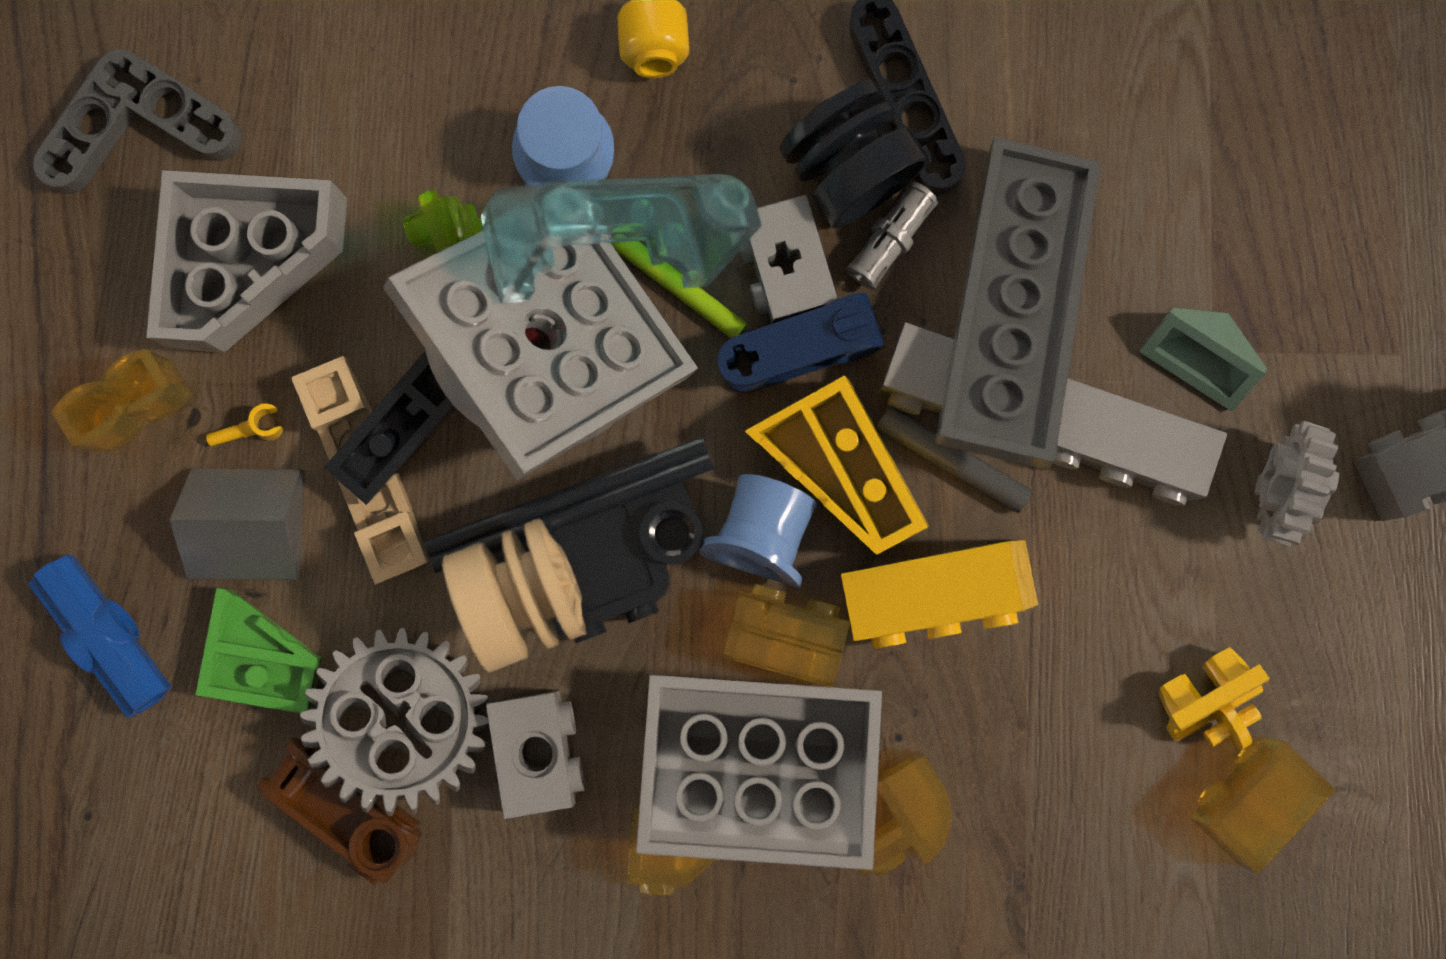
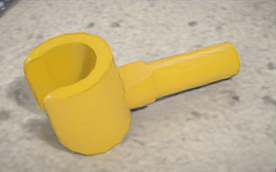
M271 404L255 406L250 411L247 421L206 434L207 443L212 447L257 435L260 439L266 441L275 440L281 436L283 428L279 426L263 431L258 428V422L262 416L278 412V409Z

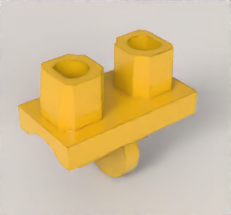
M1228 647L1204 663L1203 669L1217 688L1201 697L1186 674L1180 675L1160 687L1158 695L1166 713L1170 717L1166 729L1175 742L1216 720L1218 724L1203 732L1209 745L1213 747L1228 738L1237 749L1242 750L1252 744V738L1247 727L1259 721L1262 717L1253 704L1239 712H1236L1235 708L1263 692L1262 685L1268 682L1270 678L1260 664L1250 669L1246 662L1231 647Z

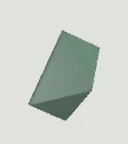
M1172 308L1139 351L1231 412L1263 378L1267 371L1266 366L1229 313Z

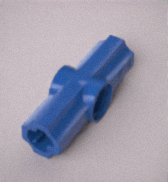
M65 555L54 562H50L33 575L34 577L28 585L63 631L60 635V641L66 653L80 668L95 674L126 718L135 717L146 709L151 708L173 688L158 669L156 663L138 642L137 639L140 638V631L132 617L118 603L111 599H106L74 555Z

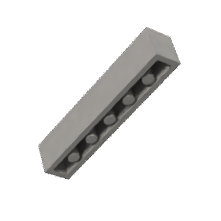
M905 322L898 334L878 394L890 397L888 405L897 410L919 415L922 408L940 415L954 339ZM1067 379L1054 464L1078 470L1081 463L1101 470L1099 478L1105 482L1125 488H1131L1133 482L1153 488L1152 497L1176 506H1185L1186 501L1207 497L1227 433Z

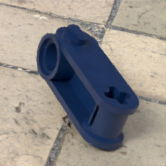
M858 293L836 299L818 309L735 336L726 341L721 347L717 360L718 368L727 385L735 391L750 393L833 365H841L865 358L882 350L885 344L868 294ZM742 353H746L750 360L759 359V361L754 362L751 366L753 374L742 377L738 369L730 370V368L737 365L736 356Z

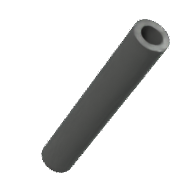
M892 406L887 407L875 427L880 432L1017 514L1021 512L1033 490L970 452L935 444L936 432Z

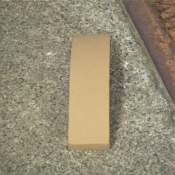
M344 356L291 377L310 426L313 430L318 431L329 460L372 412ZM399 473L367 505L338 481L358 530L354 532L375 585L429 563L425 546Z

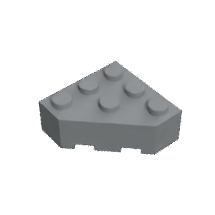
M162 170L146 338L169 349L226 352L343 252L347 197L331 180Z
M1446 409L1417 421L1421 431L1406 438L1403 437L1401 430H1398L1367 443L1371 453L1353 461L1381 521L1405 518L1430 508L1428 501H1432L1433 504L1446 501Z

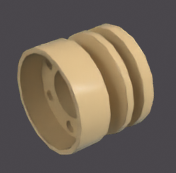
M540 519L525 524V533L530 551L527 553L514 531L509 530L502 533L503 551L506 559L502 563H497L494 556L483 543H477L443 557L445 579L456 613L474 653L488 673L528 658L525 630L533 627L535 633L547 649L559 645L553 618H558L570 640L586 634L581 611L582 596L576 578L562 547L550 536Z

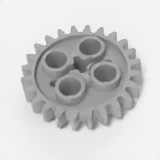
M400 628L395 643L387 644L382 631L377 630L374 638V647L367 649L364 643L356 637L353 639L355 655L351 658L337 650L333 652L338 668L335 672L318 668L316 673L319 680L325 686L324 689H306L305 692L307 700L318 707L317 709L300 713L302 723L316 727V729L301 736L304 747L321 748L308 759L312 769L329 765L330 768L323 775L321 782L325 788H329L342 781L344 784L339 797L343 803L351 800L358 792L362 794L361 804L363 812L368 813L376 800L380 799L384 800L387 816L393 815L398 800H405L411 813L415 814L418 809V796L425 794L434 805L440 804L438 790L440 785L444 784L456 792L460 789V783L455 774L457 769L467 773H474L476 764L467 755V752H484L486 742L473 735V732L489 729L488 718L474 713L486 707L488 697L487 695L470 694L480 685L479 674H471L462 677L461 674L467 666V657L463 655L449 662L447 660L450 651L449 642H443L432 651L429 649L427 632H423L414 645L408 644L405 628ZM395 671L408 672L415 679L410 689L400 693L391 692L383 685L384 680ZM369 684L395 716L399 717L406 712L409 732L420 743L431 750L432 756L430 758H423L399 727L393 725L386 730L387 724L383 710L360 690L362 685ZM353 708L365 709L371 715L370 722L365 728L351 732L340 727V719L346 711ZM432 711H443L451 716L453 724L444 733L432 734L423 729L421 726L422 719ZM389 749L403 750L410 758L405 769L398 773H384L377 766L378 758Z

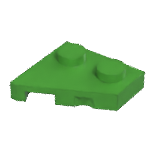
M216 588L195 695L295 713L313 710L314 704L307 700L305 692L306 689H317L319 678L316 671L318 668H321L323 658L233 590Z

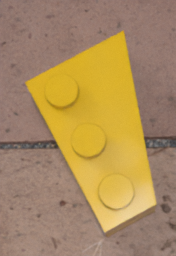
M845 375L745 430L753 440L770 453L784 469L801 482L876 555L929 527L855 389Z
M1025 540L1008 541L841 574L854 641L871 638L873 649L907 643L905 632L926 629L928 639L962 633L960 622L981 618L984 629L1018 623L1016 612L1025 611L1038 605Z

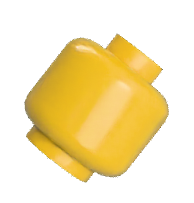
M630 0L622 6L617 16L621 60L627 66L634 69L638 75L645 78H662L674 73L677 67L689 55L687 12L683 5L677 0Z

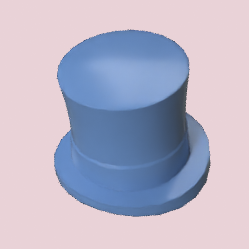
M565 86L548 87L532 95L525 102L519 113L517 128L512 141V157L523 181L535 193L545 198H550L569 188H572L576 195L581 198L590 194L601 185L613 165L615 153L614 138L608 123L598 112L592 100L584 93Z
M740 475L726 522L723 524L718 536H710L702 540L699 549L700 555L716 563L800 588L802 576L792 566L803 534L818 507L817 503L809 495L783 482L759 475Z

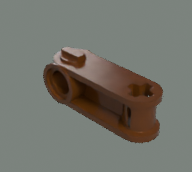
M291 738L286 745L287 755L270 777H263L257 784L258 791L272 804L350 862L348 866L371 884L376 885L378 881L388 883L396 870L414 857L418 848V840L422 836V832L418 828L420 822L398 805H396L393 815L387 816L384 800L380 799L376 800L368 813L363 812L361 804L362 794L358 792L351 800L343 803L339 797L344 784L342 781L329 788H325L321 782L323 775L330 768L329 765L312 769L308 759L318 750L304 747L302 740ZM378 829L385 830L394 837L396 848L392 858H385L379 855L374 848L373 838Z

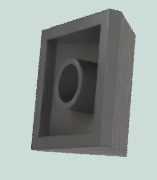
M191 468L170 518V524L186 578L300 580L304 470Z

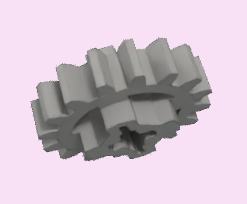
M1302 421L1300 425H1293L1290 436L1285 435L1282 439V444L1277 443L1270 450L1269 459L1262 474L1258 476L1255 486V494L1260 496L1259 508H1261L1257 514V520L1261 521L1258 533L1263 534L1264 539L1291 546L1292 543L1298 545L1302 533L1308 535L1311 531V525L1317 524L1322 520L1324 509L1331 495L1336 492L1339 482V473L1335 472L1337 465L1333 464V458L1338 451V445L1333 444L1336 434L1331 432L1329 428Z

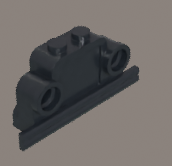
M700 437L425 540V548L435 573L444 571L443 557L477 543H483L499 564L506 561L503 551L502 533L509 530L514 531L527 553L530 551L525 533V524L537 519L542 520L550 536L562 547L582 596L581 611L586 634L575 638L576 644L606 633L607 630L604 622L625 614L629 624L660 612L656 602L663 599L671 587V575L667 565L681 564L691 559L699 550L703 540L702 523L693 510L683 481L714 469L704 439ZM553 618L557 635H566L558 618Z

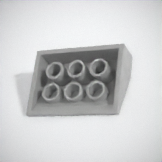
M650 675L636 853L873 870L882 691Z

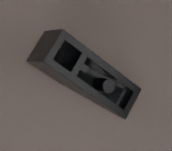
M426 350L323 467L366 505L371 502L457 409L436 381L427 358Z

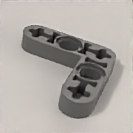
M114 49L105 53L98 60L44 139L34 156L33 168L36 176L55 191L63 194H74L83 190L89 184L135 115H138L199 155L212 161H223L232 157L241 145L242 132L238 123L219 106L133 52L125 49ZM119 70L126 73L130 72L139 82L146 86L142 94L126 83H119L114 78ZM167 93L180 94L182 98L180 111L171 118L163 119L158 117L156 113L158 100ZM93 109L104 110L107 116L105 127L95 135L84 134L81 129V121L84 115ZM197 116L210 127L215 129L219 127L224 133V137L219 142L214 139L209 140L191 124ZM72 136L83 145L89 147L85 153L69 143ZM59 158L63 161H68L73 166L68 175L54 168L55 162Z

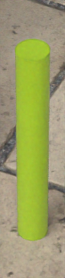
M616 226L608 235L607 239L616 252L728 337L733 338L744 332L748 323L620 226Z

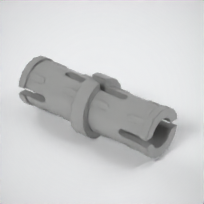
M910 182L886 217H879L871 227L873 234L852 263L847 266L848 274L862 286L874 290L900 253H907L913 245L912 236L931 210L938 204L936 196L925 186L917 182Z

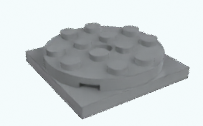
M572 188L554 195L388 277L383 287L425 347L431 370L444 394L466 418L481 428L517 481L574 446L600 435L617 420L689 378L698 369ZM538 328L544 331L551 341L550 350L534 346L527 339L525 329Z

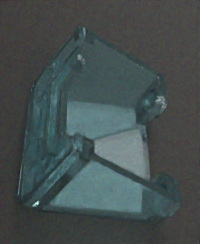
M724 174L560 181L510 186L498 189L493 193L481 215L482 228L501 303L529 301L535 292L536 276L540 273H549L555 264L551 246L645 240L652 265H662L666 261L676 266L684 274L681 278L684 288L706 287L712 283L762 226L755 199L750 189L741 180Z

